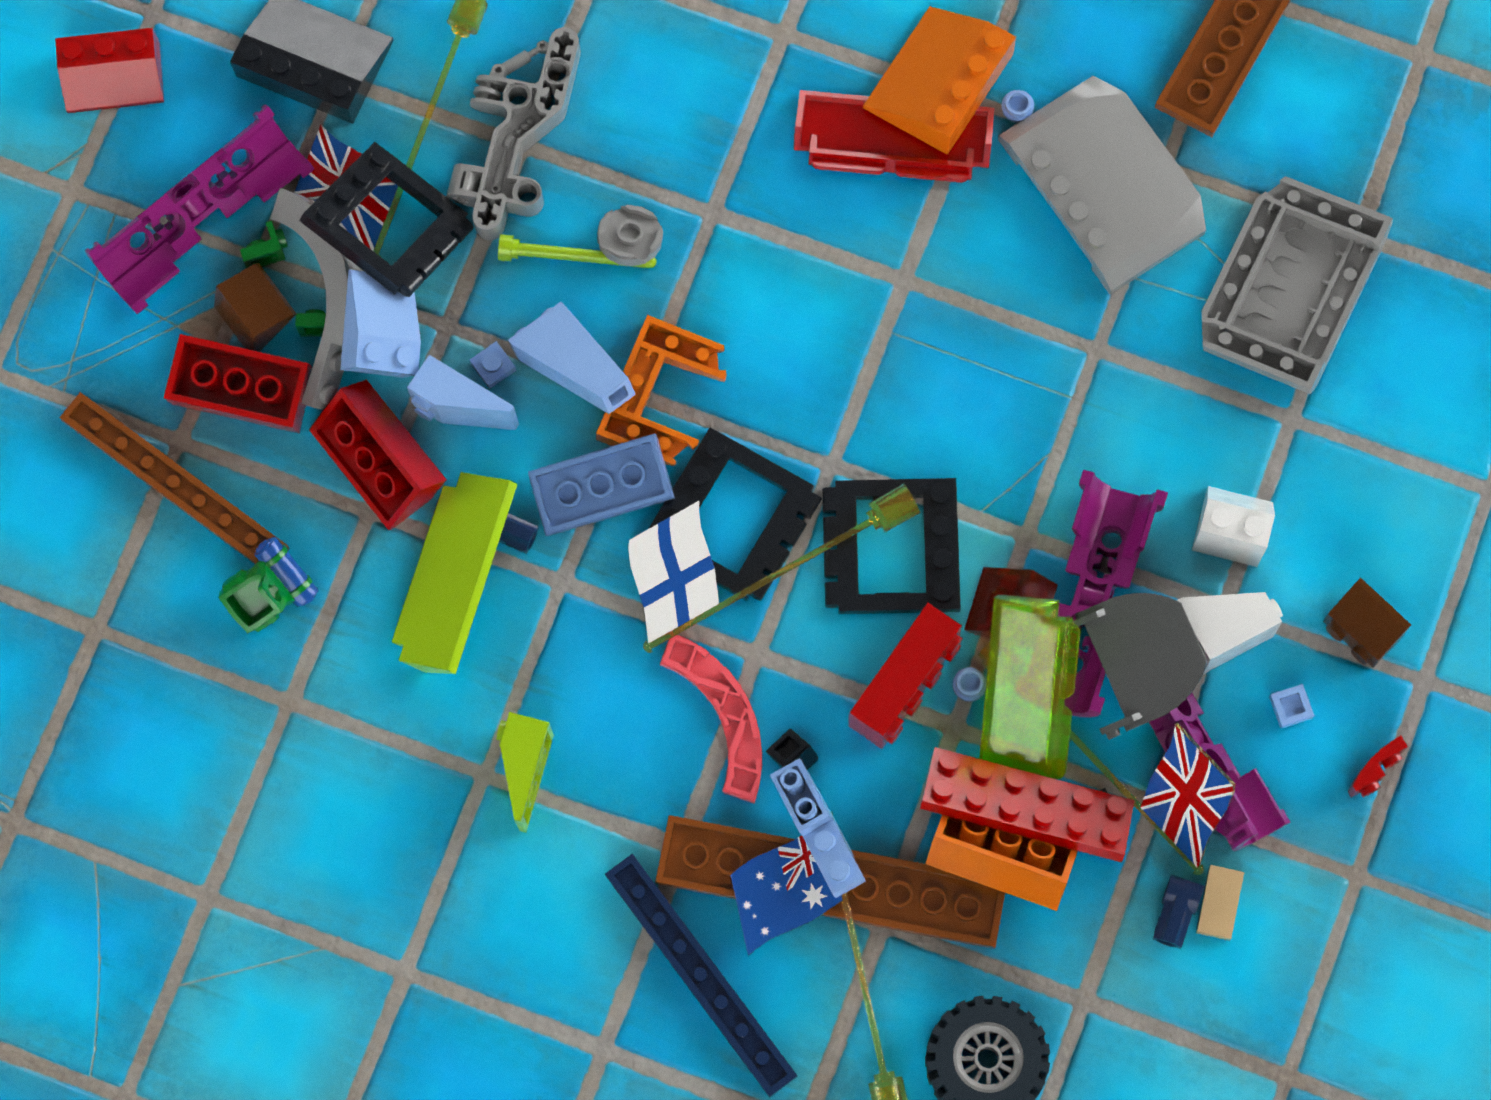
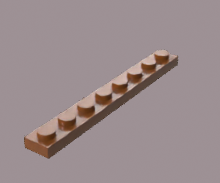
M81 392L59 417L62 422L252 563L256 564L258 562L254 553L260 543L269 538L276 537ZM277 538L282 545H285L288 550L290 549L287 544Z

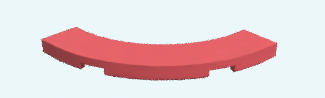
M671 632L660 666L686 678L711 703L724 729L728 748V767L722 792L755 804L762 773V746L759 727L750 701L732 673L712 656L710 652L693 641Z

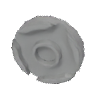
M625 205L614 212L612 209L599 222L597 232L599 248L609 260L619 265L636 266L645 264L653 259L661 249L663 240L662 226H660L653 212L641 206Z

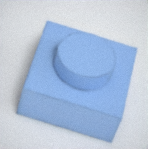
M497 341L470 359V364L489 389L517 371L515 365Z
M1303 684L1269 696L1281 729L1313 719L1315 716Z

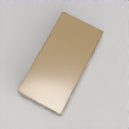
M1215 865L1209 866L1196 930L1197 934L1228 941L1231 940L1244 872Z

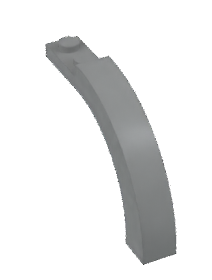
M280 188L270 219L293 229L306 241L317 258L325 283L326 317L324 330L301 403L324 410L338 392L344 372L340 368L348 270H363L299 221L303 213L315 202L314 200ZM340 223L339 225L346 230L344 225Z

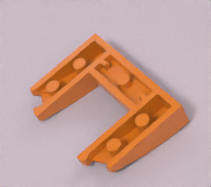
M647 315L623 370L629 378L636 395L610 414L605 412L596 432V440L610 446H615L655 433L659 440L665 464L675 466L677 462L674 457L687 446L694 450L699 444V439L641 417L664 363L725 383L727 377L726 370H719L717 353L724 352V345Z

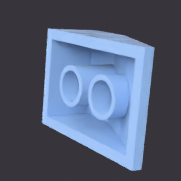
M348 270L340 370L400 378L415 376L419 370L421 346L415 292L410 297L404 296L399 291L394 295L365 271Z
M431 355L427 357L407 387L411 402L416 407L414 411L427 421H431L434 418L444 424L516 430L519 426L513 405Z

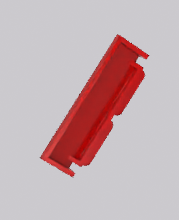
M800 90L794 150L808 151V165H812L815 169L873 175L889 172L896 173L899 177L962 183L971 180L973 167L989 168L995 109L993 107L979 106L947 155L865 110L863 105L869 96Z

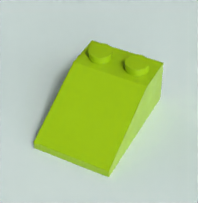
M509 712L507 721L501 720L496 740L500 741L499 746L514 820L519 831L526 833L554 734L549 722Z

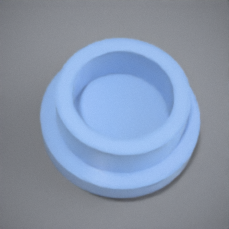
M1013 90L1007 93L1002 100V113L1012 122H1021L1032 115L1034 101L1027 92Z
M963 668L956 673L953 679V690L957 697L964 701H976L986 691V678L976 668Z

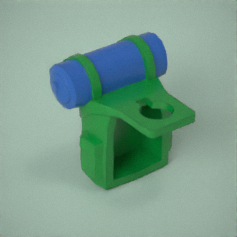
M276 537L261 542L254 553L258 562L249 570L245 571L242 569L223 583L222 589L219 592L218 598L247 633L254 630L257 632L263 630L279 618L280 613L283 612L287 605L294 603L297 607L304 606L313 601L318 592V588L314 585L312 578L302 570L288 552L287 547L282 545Z

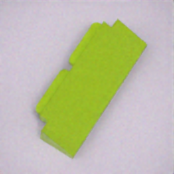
M461 472L456 488L443 485L392 639V643L403 647L398 661L425 673L456 674L515 494L516 483L510 480Z

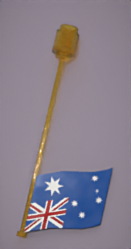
M802 835L794 841L759 855L739 867L731 874L748 957L771 939L812 922L842 902L880 1074L874 1075L875 1082L868 1084L871 1099L908 1100L903 1077H895L894 1071L887 1072L847 892L837 898L833 896Z

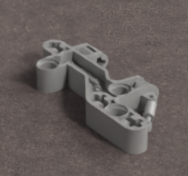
M568 27L556 29L552 33L549 42L541 40L537 43V47L531 51L526 52L524 50L502 64H495L489 75L483 74L476 77L475 82L479 86L474 88L473 94L476 97L470 100L469 105L477 111L501 116L506 119L493 131L484 167L462 163L454 165L446 197L452 202L474 207V226L477 234L484 240H495L500 237V234H503L508 213L532 217L541 212L544 206L540 184L534 179L518 176L523 154L557 127L566 116L581 56L579 38L573 29ZM565 44H569L566 46L564 53L565 59H563L561 56L560 49H563L565 47ZM539 53L546 54L538 82L529 83L506 78L507 75L530 63L533 56ZM555 73H563L566 75L565 78H563L560 81H554L550 79V77ZM500 92L503 93V101H499L501 97ZM551 95H554L556 105H552L551 110H546L545 108L550 107ZM517 96L526 98V101L520 105L511 103L512 99ZM525 193L536 195L535 199L530 202L520 200L521 196ZM490 208L492 209L494 220H490L488 225H484L483 222H487L489 219Z

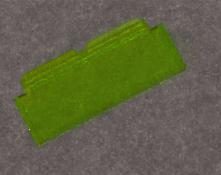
M998 595L994 598L979 759L1053 779H1061L1065 776L1067 770L1072 712L1067 706H1064L1065 698L1073 695L1075 691L1080 628L1073 623V617L1058 616L1059 600Z

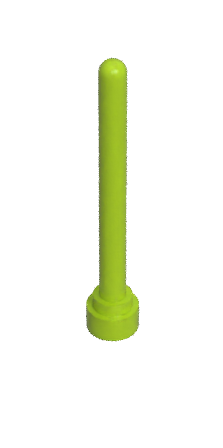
M500 234L499 261L511 262L512 259H518L519 256L619 265L609 260L601 250L520 243V239H514V235ZM654 257L645 264L631 267L653 268L657 261Z

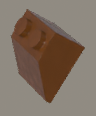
M1362 578L1350 588L1323 621L1327 625V632L1334 639L1346 642L1352 648V655L1364 665L1368 663L1372 668L1402 639L1411 626L1401 614Z

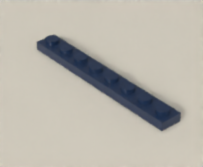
M631 854L605 873L606 878L768 1097H772L798 1077L635 856Z

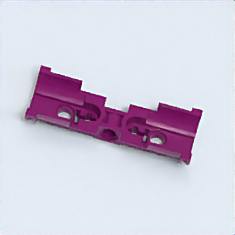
M266 104L261 107V111L253 113L255 119L253 123L178 182L103 245L96 241L91 249L87 248L85 250L92 263L136 314L148 306L145 301L180 272L174 262L202 240L194 230V227L219 208L226 218H229L256 195L265 203L296 176L300 175L302 178H305L314 170L311 163L295 148L273 119L275 114ZM239 149H245L247 153L245 161L240 165H233L232 155ZM224 162L232 171L228 173L221 164ZM216 173L218 181L213 183L211 182V177ZM166 215L168 222L163 225L160 223V218ZM149 224L156 233L152 234L145 226ZM137 232L145 233V241L140 247L133 248L130 246V239L133 234Z
M1083 470L1079 481L1083 494L1072 526L1076 537L1065 569L1069 574L1080 576L1071 606L1055 602L1046 633L1039 631L1026 675H1018L1014 689L1023 698L1046 709L1071 716L1089 718L1097 717L1101 714L1105 698L1099 697V693L1106 673L1090 636H1085L1082 650L1076 648L1078 634L1074 631H1081L1085 625L1083 624L1058 635L1056 632V628L1059 627L1057 620L1066 616H1070L1071 621L1077 620L1076 613L1113 598L1114 590L1117 587L1123 589L1130 587L1139 554L1144 550L1156 512L1163 510L1168 492L1157 489L1153 494H1140V496L1111 488L1110 485L1098 479L1094 472ZM1108 533H1116L1121 537L1122 542L1117 548L1109 549L1103 545V537ZM1104 555L1109 557L1107 569L1111 574H1105L1103 578H1098L1097 571L1094 569L1101 568ZM1069 657H1078L1082 660L1083 667L1077 673H1069L1063 667L1064 661Z
M1191 693L1174 710L1149 723L1164 751L1167 752L1174 734L1175 725L1177 726L1178 722L1236 784L1230 806L1215 830L1225 836L1233 851H1237L1267 837L1291 822L1285 811L1279 809L1257 769L1255 768L1240 776L1222 743L1213 744L1198 718L1204 712L1193 693Z

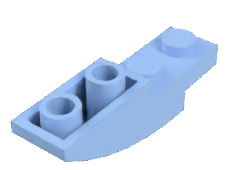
M799 758L770 774L833 896L837 898L866 882L853 857L854 854L802 760Z

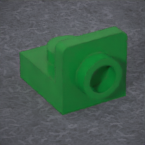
M272 220L265 222L270 240H255L247 244L246 248L240 249L246 268L255 263L265 267L286 260L283 248L288 247L284 232L282 228L276 230Z
M309 309L305 313H297L295 326L300 337H322L326 313L319 309Z

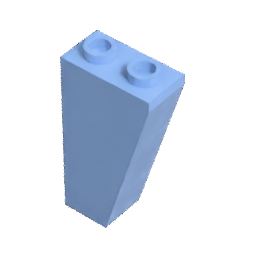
M562 302L545 310L539 318L528 326L519 329L508 340L519 361L608 414L636 395L629 378Z

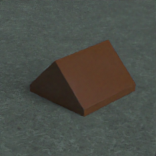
M255 263L216 286L214 307L245 349L260 352L297 314L259 263Z

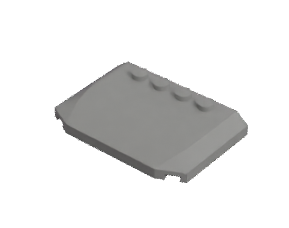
M1095 76L1088 78L999 135L998 140L1014 163L1016 165L1020 164L1091 262L1092 271L1110 295L1197 240L1206 232L1202 200L1199 192L1128 95Z
M1285 176L1282 178L1280 184L1268 193L1264 192L1256 198L1201 311L1203 351L1311 394L1322 377L1384 247L1393 218Z

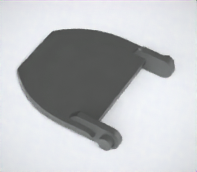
M1151 593L1125 594L1076 613L1077 620L1071 621L1070 616L1057 620L1059 627L1056 628V632L1058 635L1083 624L1085 625L1125 718L1099 729L1101 734H1106L1109 740L1121 735L1120 727L1124 726L1125 730L1129 731L1174 710L1193 692L1206 668L1207 659L1182 603L1166 596Z

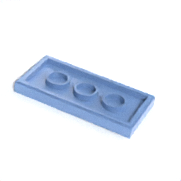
M655 433L528 471L545 536L547 537L675 499L659 440Z

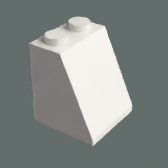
M1208 486L1192 551L1258 567L1268 547L1275 518L1274 503Z
M1265 592L1184 597L1177 600L1182 603L1207 659L1203 674L1274 637L1282 623L1280 618L1283 617L1278 603L1274 599L1269 600Z

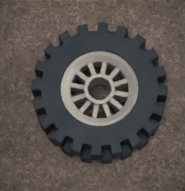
M977 996L971 1001L965 1002L963 1000L957 1003L951 1011L947 1010L931 1033L925 1056V1067H927L928 1073L927 1079L929 1085H932L935 1091L934 1095L938 1100H1035L1046 1082L1045 1080L1050 1068V1063L1048 1062L1050 1054L1049 1043L1046 1044L1045 1032L1042 1026L1038 1027L1034 1022L1035 1017L1029 1011L1025 1013L1019 1008L1020 1004L1011 1001V1003L1002 1001L1003 997L993 996L992 999H984V996ZM984 1034L983 1045L977 1035ZM990 1034L997 1035L993 1044H990ZM1001 1038L1008 1043L1001 1048L997 1047ZM972 1039L977 1049L968 1045L967 1042ZM963 1049L974 1056H962ZM1009 1049L1012 1050L1013 1055L1002 1056V1053ZM983 1050L994 1052L997 1056V1064L992 1068L981 1066L978 1061V1054ZM973 1062V1065L964 1070L962 1063ZM1002 1062H1013V1068L1004 1065ZM998 1069L1009 1075L1003 1079ZM977 1070L978 1073L974 1080L968 1076L969 1073ZM992 1073L998 1081L996 1084H991ZM982 1074H985L986 1084L978 1083Z

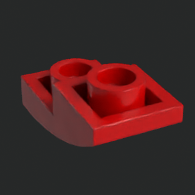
M1401 735L1381 748L1358 773L1348 790L1351 798L1359 793L1364 798L1381 788L1378 782L1385 777L1381 765L1388 769L1403 760L1401 754L1408 748Z

